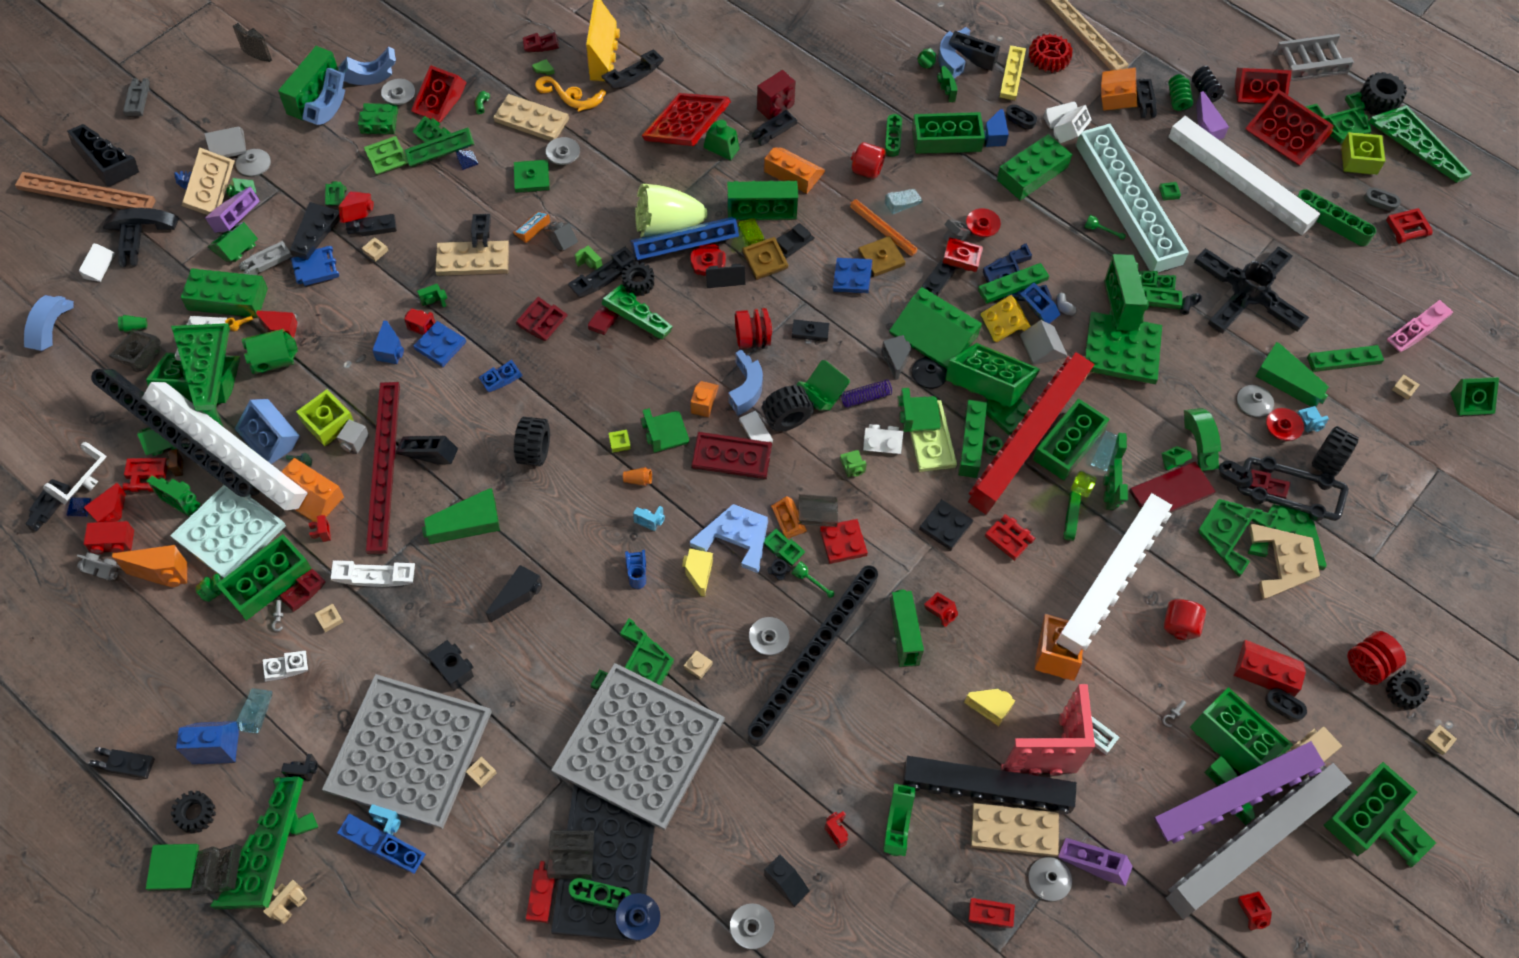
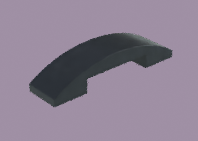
M652 49L641 55V61L619 72L613 69L602 75V79L612 88L634 84L652 73L664 61V58Z
M127 208L108 215L103 229L121 230V224H155L157 230H175L179 217L158 209Z
M625 246L611 255L612 260L586 277L583 274L569 282L568 286L578 297L594 293L622 275L625 267H630L629 264L634 263L636 257Z

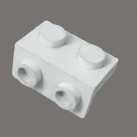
M869 424V428H865L863 450L901 454L903 431H899V427L888 426V430L880 429V425Z

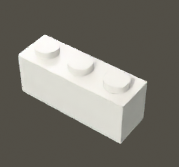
M1086 105L1068 111L1056 124L1054 136L1060 143L1079 137L1092 119Z

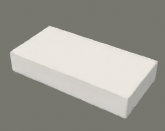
M756 411L739 418V422L749 439L773 443V439Z

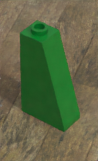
M1276 342L1255 376L1310 407H1317L1319 403L1323 404L1328 397L1326 391L1329 386L1278 342Z
M492 488L486 489L424 518L425 526H422L423 536L428 538L430 544L500 531Z
M897 590L891 594L890 605L899 667L919 666L924 647L912 591Z

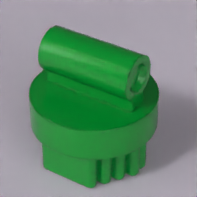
M931 48L923 49L917 58L919 65L923 68H931L936 62V52Z
M214 574L212 579L205 577L196 586V593L202 600L210 602L221 594L216 585L221 581V576Z

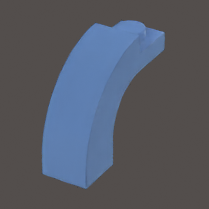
M965 27L961 31H957L966 35H970V30L967 27ZM949 31L941 41L938 63L940 68L945 66L952 76L956 78L964 72L966 61L956 53V49L949 45L953 35Z
M387 47L380 57L372 62H358L346 57L338 66V71L345 73L344 81L350 84L371 85L380 83L392 75L391 66L396 62L394 49Z
M327 68L323 90L315 101L305 103L303 120L320 125L328 122L334 116L344 98L345 89H342L345 73Z
M45 295L34 304L28 315L24 330V347L42 351L53 346L52 331L54 323L61 313L74 308L73 301L67 300L62 296L52 297Z
M743 350L736 352V364L744 374L746 381L742 386L728 392V403L737 416L751 409L757 403L762 392L763 373L758 360L752 363L750 356L745 355Z

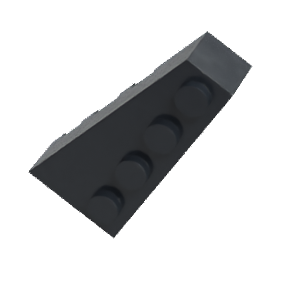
M81 124L67 131L72 146L107 187L139 173L135 157L125 154L124 150L119 147L116 148L109 140H104L98 133L86 125Z

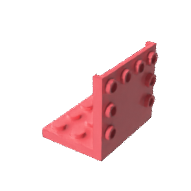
M1088 684L1078 685L1075 692L1072 693V697L1068 700L1067 705L1064 706L1063 712L1060 713L1059 722L1064 730L1062 738L1015 739V745L1006 762L1001 764V770L1029 773V775L1039 776L1042 773H1050L1051 776H1060L1063 773H1077L1095 748Z

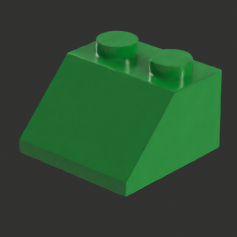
M242 222L236 224L231 230L224 232L207 247L224 261L230 262L233 260V262H236L242 257L241 253L244 250L249 251L256 245L254 242L258 238Z

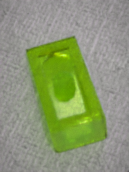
M754 218L738 222L746 246L765 240Z
M1080 471L1071 486V491L1084 497H1089L1097 478Z

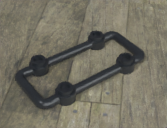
M1269 456L1263 459L1249 457L1245 460L1243 467L1248 470L1254 464L1260 466L1262 472L1272 473L1275 470L1317 482L1322 490H1328L1332 487L1340 489L1336 509L1332 513L1326 511V508L1321 504L1307 506L1269 495L1262 487H1256L1252 490L1237 486V490L1241 494L1251 497L1255 504H1262L1266 501L1308 513L1313 521H1320L1323 518L1336 521L1342 517L1349 488L1345 483L1335 480L1332 474L1322 473L1321 475H1316L1277 464L1276 460Z

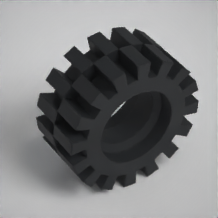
M635 262V265L630 263V267L626 266L625 270L622 271V283L625 291L635 293V296H638V293H641V296H644V292L650 293L649 289L652 290L655 284L653 269L648 264L645 266L643 262H641V265ZM635 276L645 278L641 282H634L631 279Z
M1408 670L1399 671L1388 681L1386 692L1390 693L1387 696L1388 698H1393L1391 701L1393 704L1395 702L1398 703L1396 707L1401 708L1404 706V710L1409 708L1412 710L1426 701L1430 692L1426 691L1429 689V685H1424L1427 681L1425 678L1423 680L1420 679L1421 674L1414 675L1415 671L1413 670L1410 672ZM1405 683L1411 686L1414 690V696L1406 695L1401 689V684Z
M188 791L189 795L181 794L183 798L181 800L177 798L175 800L177 805H172L174 810L171 812L173 822L187 833L188 831L190 833H195V831L202 832V827L207 829L209 827L207 823H212L214 820L212 816L216 815V812L213 810L216 809L213 801L200 791L195 793ZM194 804L200 805V815L192 820L187 819V809Z

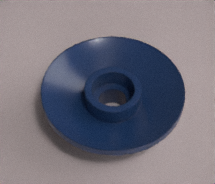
M641 893L627 896L620 902L616 910L617 927L624 936L632 940H643L650 937L657 930L660 923V910L657 903L648 895ZM635 913H638L641 916V920L639 922H636L633 919V915Z

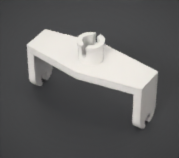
M87 442L81 444V449L97 461L72 490L66 495L49 483H46L43 487L47 493L63 504H66L82 485L91 491L98 483L91 475L107 456Z

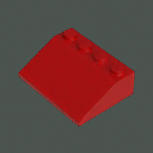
M1277 89L1245 130L1301 166L1333 132V125Z

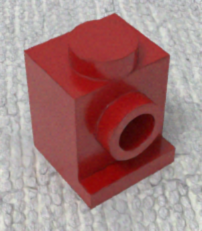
M411 308L405 314L404 320L407 329L420 335H424L435 324V319L431 312L427 315L422 310L418 311Z

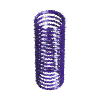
M886 379L874 384L850 389L842 393V402L848 408L851 405L854 406V404L859 405L860 403H865V401L884 398V396L892 395V387L889 380Z

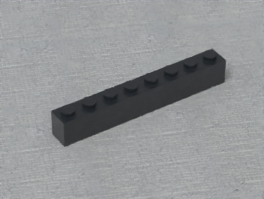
M907 755L902 785L915 787V791L920 789L928 790L931 794H941L942 792L956 798L967 796L975 801L986 799L992 800V803L995 804L1011 803L1019 808L1030 806L1039 811H1047L1049 809L1055 810L1059 814H1068L1075 808L1077 782Z

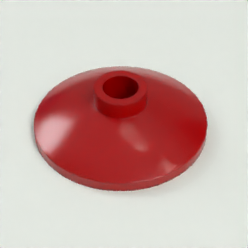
M979 208L968 214L966 226L976 236L990 237L999 231L1001 220L992 210Z
M1277 408L1267 416V429L1279 440H1296L1304 431L1302 418L1293 410Z

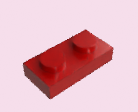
M971 898L968 922L1012 929L1014 926L1015 904Z

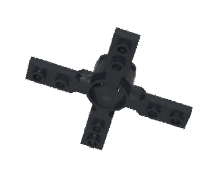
M1278 246L1260 265L1259 261H1251L1241 270L1238 267H1233L1205 248L1196 257L1194 263L1222 282L1232 284L1234 291L1231 298L1209 320L1208 324L1223 334L1249 304H1261L1266 307L1268 313L1298 332L1308 321L1309 317L1281 299L1276 292L1271 290V285L1276 279L1277 274L1288 264L1293 255ZM1248 280L1254 281L1258 283L1260 286H1258L1256 289V286L1251 284Z

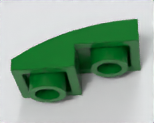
M941 66V71L937 74V83H940L941 90H945V95H948L949 102H955L958 91L956 82L950 71L945 66Z
M1139 271V275L1142 276V286L1175 290L1176 275H1158V271Z

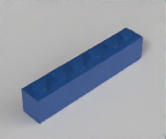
M730 217L663 234L630 240L633 255L636 257V260L739 237L736 219Z

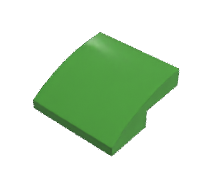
M396 136L364 147L376 175L409 164Z

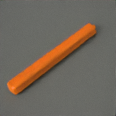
M857 199L851 202L850 207L886 237L890 236L897 246L910 256L916 254L917 247Z

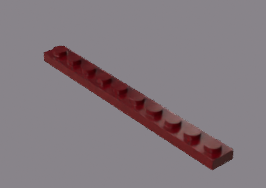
M382 382L379 388L366 544L367 554L388 553L400 395L399 382Z

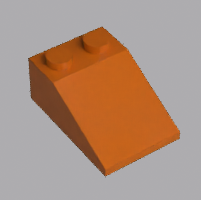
M1136 67L1102 72L1101 98L1103 111L1137 107Z
M175 545L112 553V558L128 575L169 587L187 584V561Z
M1045 614L1036 653L1035 670L1075 681L1082 665L1083 649H1081L1077 656L1056 643L1069 620Z

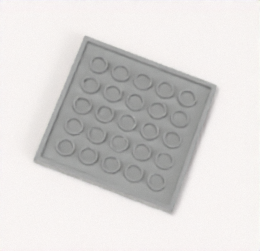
M614 663L551 771L553 774L665 831L719 732L725 717Z
M375 674L322 790L325 793L371 807L373 804L395 811L401 817L443 829L492 711L484 706Z

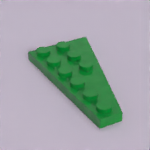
M1407 105L1373 116L1368 121L1456 183L1466 180L1472 175Z
M229 324L171 326L195 410H216L230 331Z

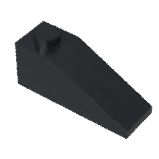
M954 31L949 41V45L976 66L990 71L993 70L998 60L999 45Z
M403 436L396 453L433 464H452L458 447L446 436Z
M519 565L486 611L488 620L491 622L530 601L534 595H537L542 589L540 575Z

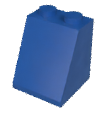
M200 722L180 727L176 749L192 765L235 763L240 722Z

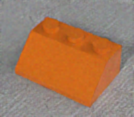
M774 147L764 159L765 173L781 181H797L798 190L808 194L825 172V169L784 148Z
M293 458L281 471L308 493L299 509L294 510L312 522H317V516L325 515L327 517L344 498L337 484L296 458Z

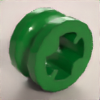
M995 436L988 438L985 451L989 455L995 456L1003 447L1002 440Z

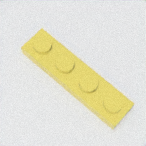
M1010 46L1000 98L1016 101L1026 48Z

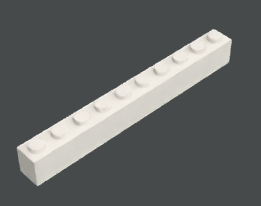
M1184 116L1172 126L1168 138L1290 226L1294 231L1303 235L1315 224L1320 215L1319 212L1188 117Z
M166 382L150 383L142 397L143 400L284 510L299 509L308 494L304 489L202 410L196 411L193 403Z
M1151 493L1056 643L1077 656L1081 649L1086 651L1092 641L1088 638L1091 634L1095 636L1101 627L1098 622L1100 619L1105 621L1110 613L1107 608L1109 605L1113 607L1119 598L1116 595L1117 592H1123L1128 584L1125 581L1126 578H1132L1137 570L1134 565L1136 563L1141 564L1146 555L1143 551L1145 549L1149 551L1154 543V540H1152L1153 535L1158 537L1163 529L1160 524L1162 522L1166 524L1171 516V513H1169L1172 507L1171 504Z

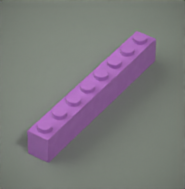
M1312 741L1156 816L1154 820L1165 841L1171 840L1174 844L1185 838L1183 834L1189 831L1195 834L1203 830V824L1209 821L1213 825L1224 820L1222 815L1228 812L1234 815L1242 811V805L1248 802L1251 806L1263 801L1261 796L1267 793L1273 796L1283 791L1281 786L1289 784L1291 787L1302 782L1300 777L1306 774L1312 777L1322 772L1320 767L1324 766L1325 763Z

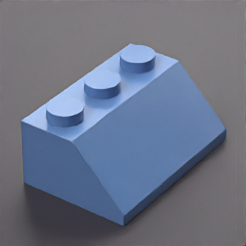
M268 399L250 400L235 427V430L250 448L270 464H273L292 451L300 437Z

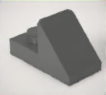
M948 219L944 224L949 228L944 235L946 241H948L949 237L965 241L973 234L961 221Z

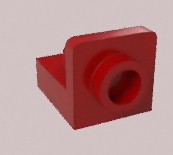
M936 592L924 604L925 609L939 617L941 624L945 627L958 616L955 602L939 592Z
M844 811L839 814L837 812L831 814L826 819L827 822L824 828L838 849L844 847L848 841L847 831L842 825H838L845 819L846 814Z
M1259 891L1239 896L1238 903L1249 919L1248 928L1250 931L1264 929L1270 925L1272 911Z

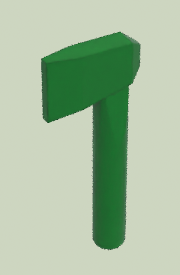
M276 777L273 780L275 787H277L281 777ZM295 811L290 828L292 835L297 836L319 828L312 812L299 819Z

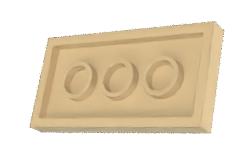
M508 94L493 118L494 122L552 141L559 136L569 120V114Z
M199 148L181 206L209 215L216 207L220 206L225 195L234 160Z
M481 241L478 242L477 248L472 247V242L437 243L436 275L507 274L509 242L488 241V247H484Z
M974 803L972 805L971 848L1057 857L1059 849V813Z

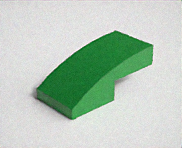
M777 529L765 538L763 543L769 551L791 566L805 554V551L792 539L788 540Z

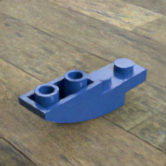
M348 814L337 832V835L356 844L357 847L415 874L426 853L389 833L382 832L351 814Z

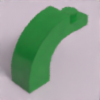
M1203 408L1184 410L1185 429L1193 433L1196 441L1198 466L1202 471L1219 469L1218 452H1221V441L1214 418L1209 411Z
M895 783L890 801L883 849L884 852L892 856H906L915 787Z

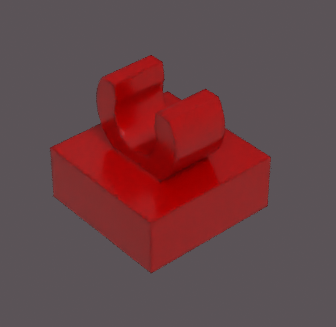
M317 516V522L309 523L310 529H317L315 532L309 533L310 537L313 539L321 537L323 542L331 541L330 526L326 516Z

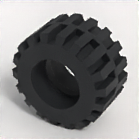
M1377 72L1375 75H1370L1360 91L1362 95L1361 102L1365 106L1364 110L1369 111L1370 114L1379 115L1399 108L1407 94L1406 85L1403 84L1402 80H1399V77L1393 76L1391 73Z
M797 385L786 386L774 391L763 401L761 406L770 428L778 432L791 430L803 424L810 418L814 409L804 388Z
M525 416L520 419L514 437V457L517 464L540 467L543 465L550 443V427L547 419Z
M1339 426L1334 427L1315 455L1312 467L1322 473H1330L1334 477L1337 476L1357 446L1359 437Z

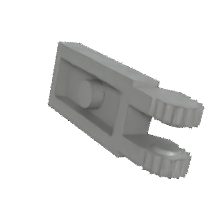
M281 241L240 262L239 268L244 271V274L257 275L259 272L291 258L292 255L284 242Z

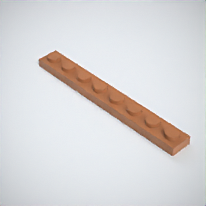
M22 172L15 184L18 190L118 209L152 208L156 202L154 196Z

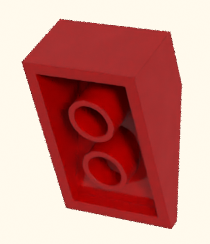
M430 65L411 112L426 116L429 119L433 117L441 123L460 99L467 82L456 74Z

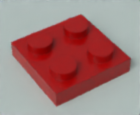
M949 237L943 263L960 267L967 271L977 272L983 247Z
M858 519L820 526V533L829 564L867 556L868 552Z

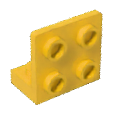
M1012 295L981 313L996 343L1017 330L1022 329L1026 331L1031 327L1019 303Z

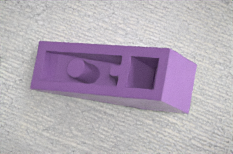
M1203 91L1200 93L1196 103L1198 125L1218 140L1223 139L1229 126Z
M251 186L247 187L216 207L205 219L215 233L229 231L260 200Z
M1065 838L1058 856L1059 859L1097 877L1126 886L1133 867L1127 855Z

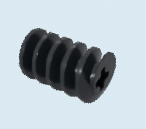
M1209 66L1200 67L1192 75V82L1198 88V91L1200 93L1204 91L1212 103L1223 96L1225 90L1222 89L1221 84H1219Z

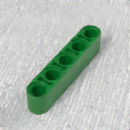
M1303 189L1297 195L1299 199L1320 213L1316 222L1357 245L1367 246L1376 234V228L1372 224L1310 190Z

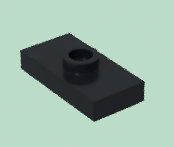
M793 320L792 338L828 341L829 323Z

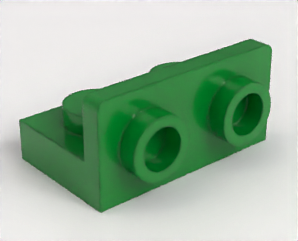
M426 116L423 117L412 131L424 142L451 133L445 127L441 129L439 127L440 123L433 117L430 120Z

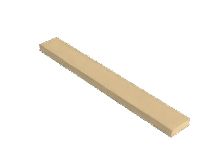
M1045 0L1111 71L1128 68L1129 64L1068 0Z

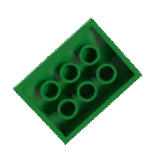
M921 287L911 298L889 330V333L895 337L904 335L905 340L909 341L912 348L948 369L949 360L968 349L977 339L982 323Z
M975 343L949 360L945 380L952 382L953 385L964 387L970 392L983 395L986 399L997 401L1003 406L1011 407L1019 401L1039 374L1040 368Z
M166 353L146 379L147 387L151 382H166L186 399L192 401L182 362L176 360L175 353ZM225 355L217 404L226 403L232 394L240 356Z
M1229 687L1190 726L1198 737H1201L1240 774L1247 773L1286 754L1293 746L1286 737Z

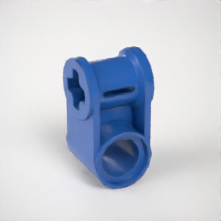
M645 550L634 553L625 551L629 584L634 589H641L646 585L647 581ZM636 575L641 576L640 578H634Z

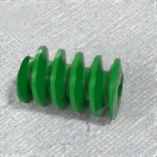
M1181 74L1171 77L1168 85L1172 108L1176 111L1190 109L1193 106V98L1189 79Z

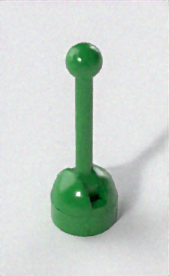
M1092 215L1089 216L1084 228L1094 230L1098 227L1118 236L1121 240H1124L1126 237L1124 233H1118L1100 225L1098 219Z
M802 561L796 565L791 574L799 579H809L827 593V597H834V591L828 590L808 574V567Z

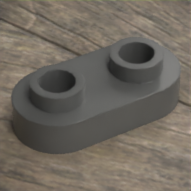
M1369 188L1364 195V199L1368 204L1387 211H1395L1401 203L1397 195L1378 188Z

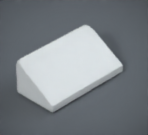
M1076 102L1047 108L1043 118L1048 127L1053 129L1068 111L1077 108Z
M94 243L79 269L83 279L101 282L115 252Z

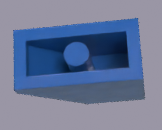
M1000 109L986 122L984 130L986 147L1006 146L1009 133L1003 109Z
M1035 283L1020 293L1040 320L1050 324L1060 316L1056 304Z
M384 320L372 351L376 361L398 364L399 358L403 356L404 348L388 321Z

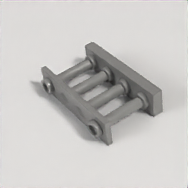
M1340 34L1282 41L1278 43L1274 52L1275 56H1285L1290 66L1289 70H1292L1290 82L1348 74L1354 63L1352 57L1342 58L1336 48ZM1322 49H1330L1335 60H1326ZM1307 51H1314L1319 62H1311ZM1299 53L1304 64L1297 65L1292 54Z

